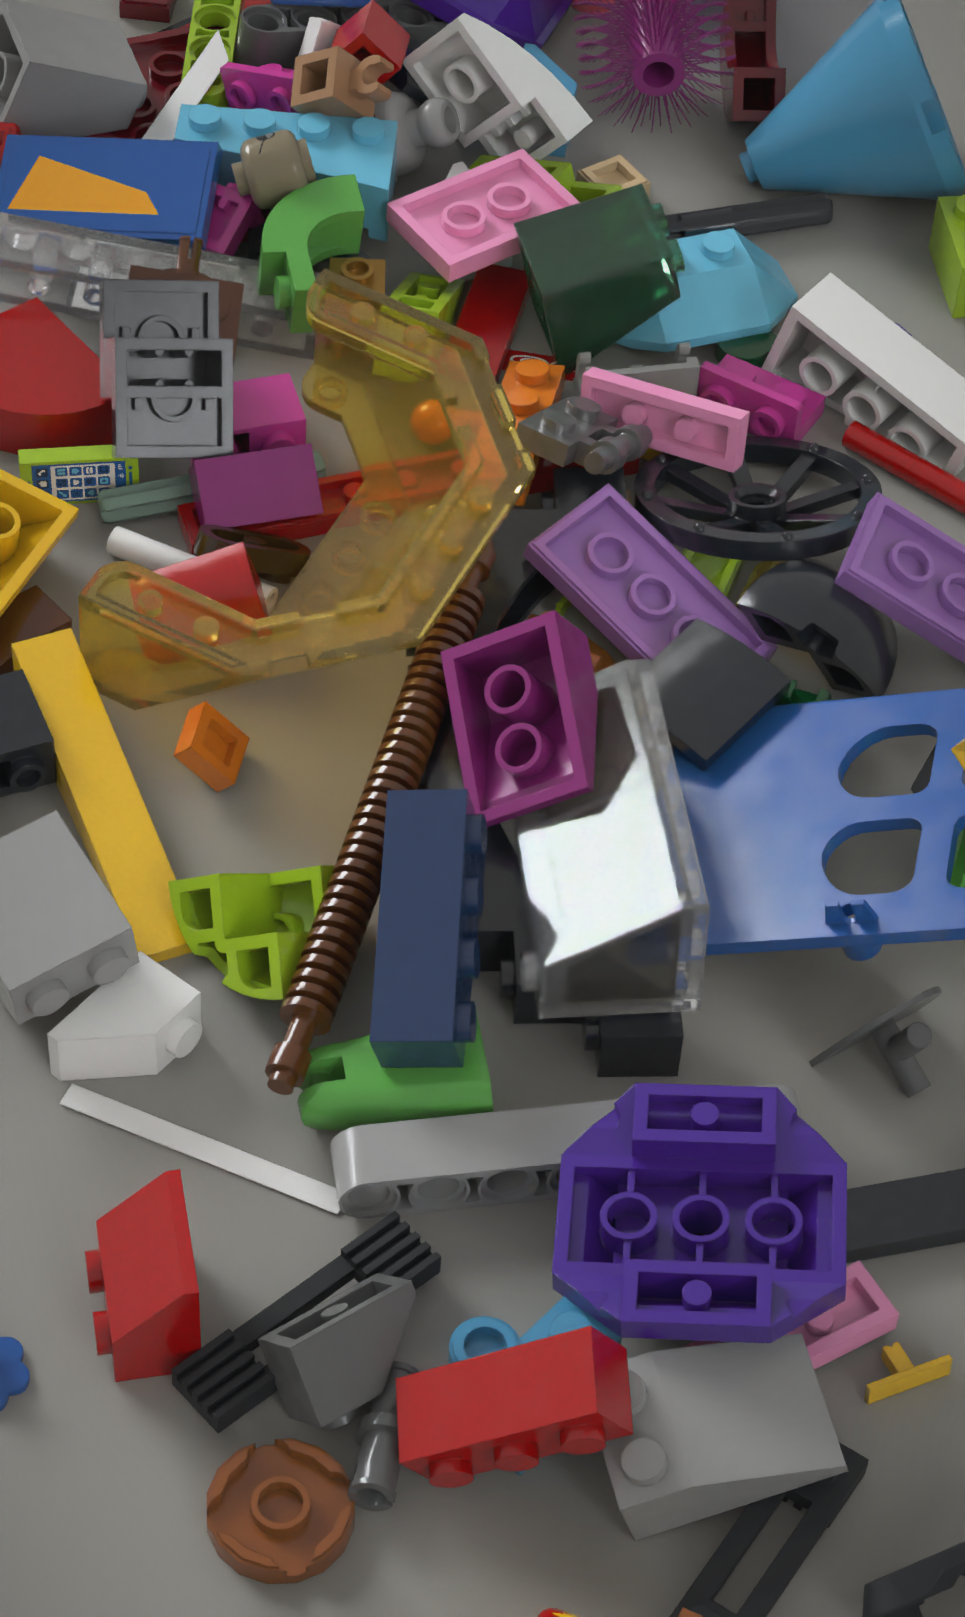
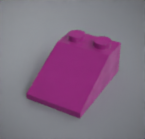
M553 610L440 652L464 789H468L475 813L485 814L487 827L594 791L598 691L588 639L585 633Z

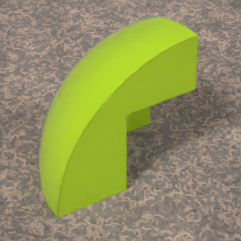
M318 865L274 873H217L168 881L174 915L180 931L193 954L207 957L225 975L222 984L240 994L257 999H285L317 910L332 875L334 865Z

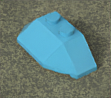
M732 228L630 247L575 299L574 309L593 344L608 345L610 342H614L628 348L666 353L676 351L678 343L690 342L691 348L770 332L797 302L798 294L779 262Z

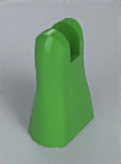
M477 1010L476 1039L474 1043H466L463 1067L381 1068L369 1042L370 1034L309 1049L312 1061L304 1083L299 1087L303 1092L299 1095L297 1101L303 1124L316 1130L335 1131L367 1124L493 1112L491 1081Z

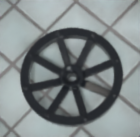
M747 436L743 465L734 473L728 471L733 485L728 494L689 472L708 467V465L662 452L646 462L638 471L634 482V508L670 543L679 547L728 559L787 561L817 557L849 547L868 502L877 492L882 494V488L878 478L864 464L834 449L818 445L817 443L794 439ZM746 463H770L790 467L775 485L753 483ZM812 472L829 477L841 484L788 502ZM667 482H670L705 504L658 496L657 493ZM854 499L858 501L856 507L848 514H812ZM693 520L704 521V522H709V523H708V524H703V523H701V522H696V521H693Z

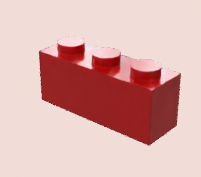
M592 1326L395 1378L399 1464L429 1479V1483L436 1487L455 1488L465 1486L473 1482L475 1474L495 1469L503 1471L529 1470L539 1464V1458L562 1452L574 1455L596 1453L606 1447V1441L634 1434L627 1349Z

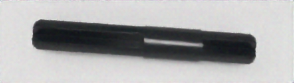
M821 192L636 219L628 223L627 237L630 246L636 247L732 228L743 236L823 225L830 223L833 219V203L827 193Z

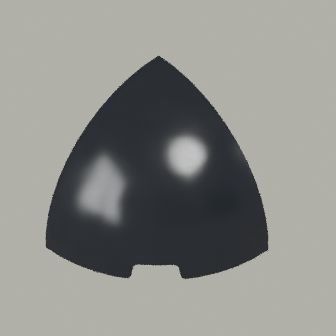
M811 558L788 560L774 566L760 576L737 602L761 640L808 652L832 689L860 697L883 696L893 676L898 651L894 623L892 618L834 583L840 568Z

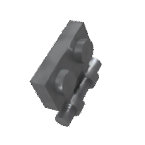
M571 396L519 422L512 444L562 467L575 462L584 466L590 474L607 475L623 467L625 462L634 461L645 454L648 445L652 442L653 435L650 428L642 424H628L618 429L616 428L618 419L602 412L601 406L597 402L581 396Z

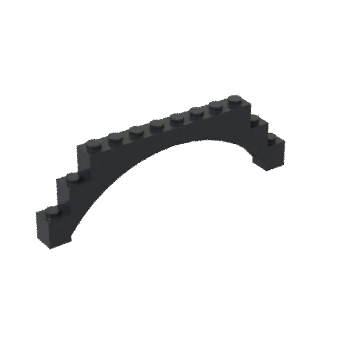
M553 468L551 492H541L540 509L485 510L484 533H474L473 536L484 535L493 541V549L497 556L489 578L486 581L480 582L478 588L484 595L486 604L472 640L523 622L541 600L555 589L523 556L527 544L608 483L627 500L624 468H620L607 475L590 474L585 468ZM416 551L415 576H404L403 581L404 612H415V620H406L405 622L406 657H414L439 587L445 582L456 580L458 573L454 566L460 551ZM450 704L445 713L418 790L464 789ZM498 823L487 827V853L483 880L484 905L482 916L479 917L477 935L480 946V972L499 971L500 998L512 997L513 1024L582 1023L584 1051L595 1050L597 1077L678 1076L684 1038L678 982H659L615 955L581 928L543 890L515 852L501 824Z

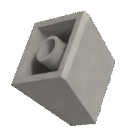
M2 0L0 4V122L17 124L22 135L83 137L128 129L136 109H140L145 102L147 82L143 77L120 23L16 0Z
M57 810L0 838V1000L18 1025L35 1016H47L56 1012L65 1005L68 999L97 984L105 985L114 982L123 976L130 967L140 962L131 925Z

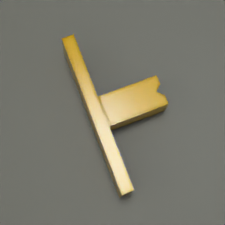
M899 1342L893 1343L892 1347L884 1346L882 1347L881 1359L891 1375L866 1384L864 1400L868 1405L950 1374L953 1359L947 1354L914 1367Z

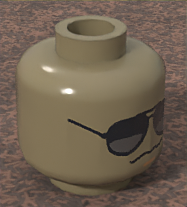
M287 129L245 140L240 148L241 161L231 164L240 197L251 194L255 205L262 210L274 208L282 198L292 191L303 188L308 183L317 180L306 139L297 140L295 135Z

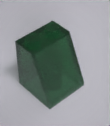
M643 184L514 223L532 306L555 365H565V375L576 370L578 353L591 352L592 359L681 297L677 273L685 271V264L680 246L676 238L666 240L665 236L669 235V227L663 207L660 202L651 205Z

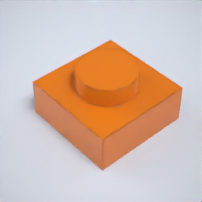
M204 701L189 709L173 756L218 793L235 784L250 738L207 701Z

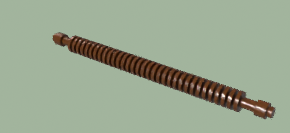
M474 535L471 537V540H467L462 544L454 566L458 573L456 580L443 583L439 587L432 610L428 616L423 634L419 640L381 745L354 812L352 822L334 865L332 875L317 910L306 944L280 1008L279 1015L288 1028L283 1042L274 1044L265 1068L266 1076L269 1078L267 1085L275 1093L290 1095L295 1087L303 1085L312 1061V1056L308 1050L313 1036L325 1035L331 1029L349 975L351 974L380 894L387 790H418L449 706L440 652L473 639L486 604L485 597L478 588L480 582L486 581L489 578L497 556L493 549V541L487 536Z

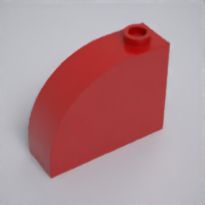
M37 297L0 313V450L18 454L20 449L111 445L112 398H100V358Z

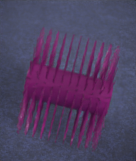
M578 0L580 2L572 3L574 5H596L613 11L600 13L599 15L589 11L595 15L581 14L576 15L581 17L573 18L576 19L574 21L596 18L608 22L602 26L598 24L599 27L596 28L585 25L586 27L575 30L574 33L580 36L592 31L608 35L601 40L592 38L597 42L582 40L584 42L576 43L579 44L576 45V48H586L587 50L597 45L610 48L596 56L584 53L580 55L584 56L577 58L580 62L588 61L587 63L592 60L595 62L597 59L611 62L596 70H579L582 71L579 74L591 76L599 72H616L602 82L581 88H586V90L589 88L593 89L604 84L601 87L603 88L609 82L617 81L616 83H618L619 80H624L610 92L589 102L593 103L605 98L604 102L613 92H615L614 96L618 90H623L624 87L629 86L627 93L604 111L606 112L604 115L615 105L620 104L626 97L625 103L633 92L630 99L631 102L636 89H638L637 97L630 105L628 104L629 107L621 117L628 110L624 117L625 119L636 102L633 109L634 112L641 94L644 93L634 127L646 103L642 118L643 122L651 96L650 120L654 96L652 133L656 98L661 127L660 96H663L671 130L667 94L677 117L678 114L672 98L678 110L680 109L688 122L673 92H675L676 97L678 95L685 108L686 106L678 92L695 112L696 110L688 100L705 114L684 94L680 85H683L692 97L693 95L687 88L695 95L698 93L708 101H710L708 98L716 101L695 90V87L692 88L683 81L684 79L692 80L697 85H699L697 82L704 86L707 84L717 89L716 87L732 89L700 80L693 75V73H698L703 77L700 73H710L714 75L713 73L718 75L737 73L713 71L697 66V64L701 63L709 64L708 62L710 61L728 62L725 60L732 61L730 59L736 58V55L714 58L701 54L710 49L714 51L712 48L730 47L732 45L729 44H734L729 40L720 44L701 42L707 36L712 38L710 35L728 34L723 32L732 31L729 30L732 29L731 27H724L723 25L718 28L719 26H717L712 31L698 28L710 20L721 23L726 21L722 19H728L730 17L729 13L721 14L722 12L717 15L713 14L709 18L696 14L710 6H726L725 4L728 3L725 1L727 0H712L707 5L705 4L709 0L703 5L701 3L691 4L695 0H613L615 3H610L609 1H607L608 3H599L595 0H592L594 2Z

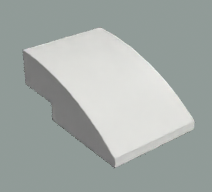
M466 13L461 14L405 57L403 65L428 99L440 97L449 100L454 105L460 122L458 140L464 148L479 139L489 155L505 156L523 148L533 159L541 160L567 143L593 121L575 97L533 55L506 35Z

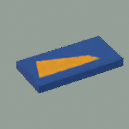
M7 134L0 168V242L179 249V237L191 236L190 250L194 237L203 240L202 250H206L223 154L219 142Z

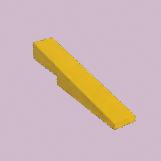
M68 628L12 643L14 671L23 669L54 739L56 785L95 871L132 927L137 952H143L157 963L191 953L192 951L178 926L170 899L168 881L176 880L72 629Z

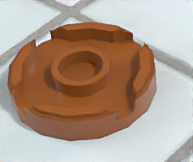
M294 1438L275 1439V1444L263 1445L256 1448V1443L237 1450L217 1469L207 1491V1533L218 1556L239 1575L265 1584L299 1583L323 1573L344 1553L355 1525L354 1500L351 1502L347 1495L350 1480L343 1466L321 1447Z

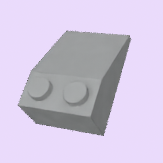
M802 1333L784 1335L772 1343L723 1342L650 1351L627 1359L634 1434L606 1441V1447L602 1452L619 1510L635 1541L848 1472Z

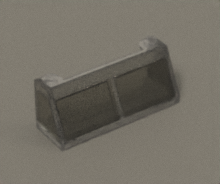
M624 660L594 673L598 691L594 791L511 819L532 936V950L521 951L520 953L521 986L523 992L534 991L538 1019L700 1011L710 906L651 660Z

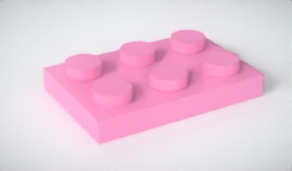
M523 148L387 203L386 221L448 283L585 226L586 207Z

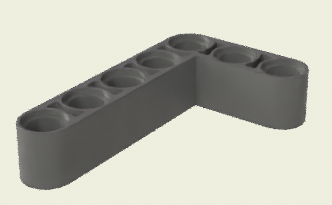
M375 0L411 35L410 38L420 44H424L448 25L447 22L410 0ZM279 4L249 6L243 9L240 16L235 48V63L256 67L275 63L280 64L282 68L294 69L295 57L299 54L310 17L323 18L342 26L362 8Z

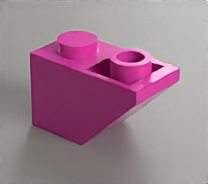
M290 373L233 382V455L306 444V417ZM190 458V466L192 465L194 460L206 458Z

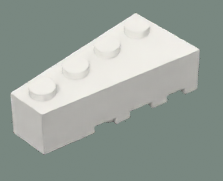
M830 272L791 307L762 369L826 396L825 405L845 415L844 425L849 427L851 423L858 421L956 476L965 467V378Z

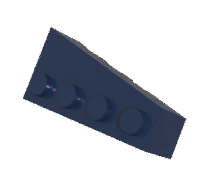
M468 789L387 790L369 1041L381 1068L463 1067L466 1043H474L476 1039V1006L474 1001L470 1000L473 979H478L480 973V946L477 935L479 917L482 916L484 905L483 880L487 853V823L485 814L475 813Z

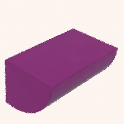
M311 443L194 460L188 470L193 499L201 525H217L232 528L324 513Z

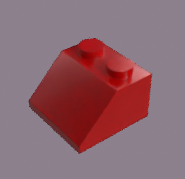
M180 1169L165 1171L96 1220L98 1249L85 1251L89 1294L103 1292L106 1309L104 1311L92 1312L97 1356L112 1355L115 1382L171 1375L172 1368L201 1349L199 1288Z

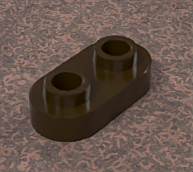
M201 525L199 527L193 549L197 556L244 542L256 572L262 579L279 584H289L292 577H303L305 575L311 550L300 542L279 535L224 526Z

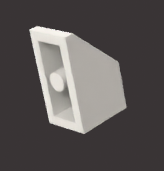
M139 951V963L130 967L123 976L114 982L101 985L47 1033L51 1075L60 1081L157 1075L173 1059L185 1057L197 1045L203 1031L201 992Z

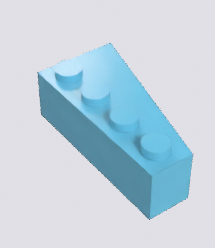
M181 104L174 140L219 142L223 154L217 184L225 187L228 183L236 184L231 164L241 161L240 148L245 140L287 129L295 135L297 140L306 139L317 180L355 174L365 209L363 228L368 229L369 238L387 242L389 223L386 221L387 203L393 200L396 178L398 121L379 120L374 117L328 116L316 112L303 114L270 111L263 108L239 109L216 107L210 104Z

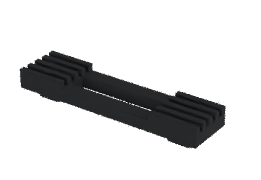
M394 1211L341 1248L340 1256L232 1332L230 1329H227L172 1368V1385L217 1433H220L277 1391L275 1376L270 1372L268 1364L264 1366L261 1361L255 1362V1355L252 1351L260 1346L258 1338L311 1310L353 1279L360 1283L374 1274L380 1273L411 1280L416 1290L440 1273L441 1256L437 1252L432 1254L431 1246L426 1241L421 1243V1236L416 1231L411 1233L410 1225L406 1221L401 1223L400 1215Z
M839 1442L848 1472L748 1504L670 1617H679L682 1607L703 1617H767L826 1528L831 1526L864 1477L869 1459ZM788 1499L794 1501L793 1507L801 1511L803 1507L808 1510L738 1613L735 1614L715 1602L714 1598L781 1501L787 1502Z

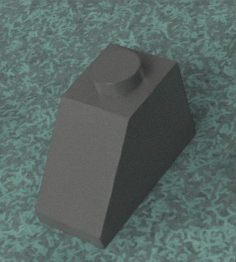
M376 1273L258 1338L270 1372L275 1376V1385L289 1418L324 1430L338 1428L356 1419L361 1413V1405L383 1393L416 1297V1291L411 1280Z

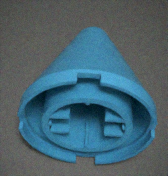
M874 0L745 139L747 151L739 154L749 183L759 181L764 190L824 192L829 194L937 200L938 197L961 196L965 194V169L901 0Z

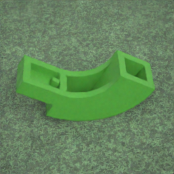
M355 174L316 180L308 183L303 188L292 191L275 205L265 221L257 276L258 296L274 295L276 310H285L290 333L313 332L318 288L312 266L329 257L359 254L365 209Z

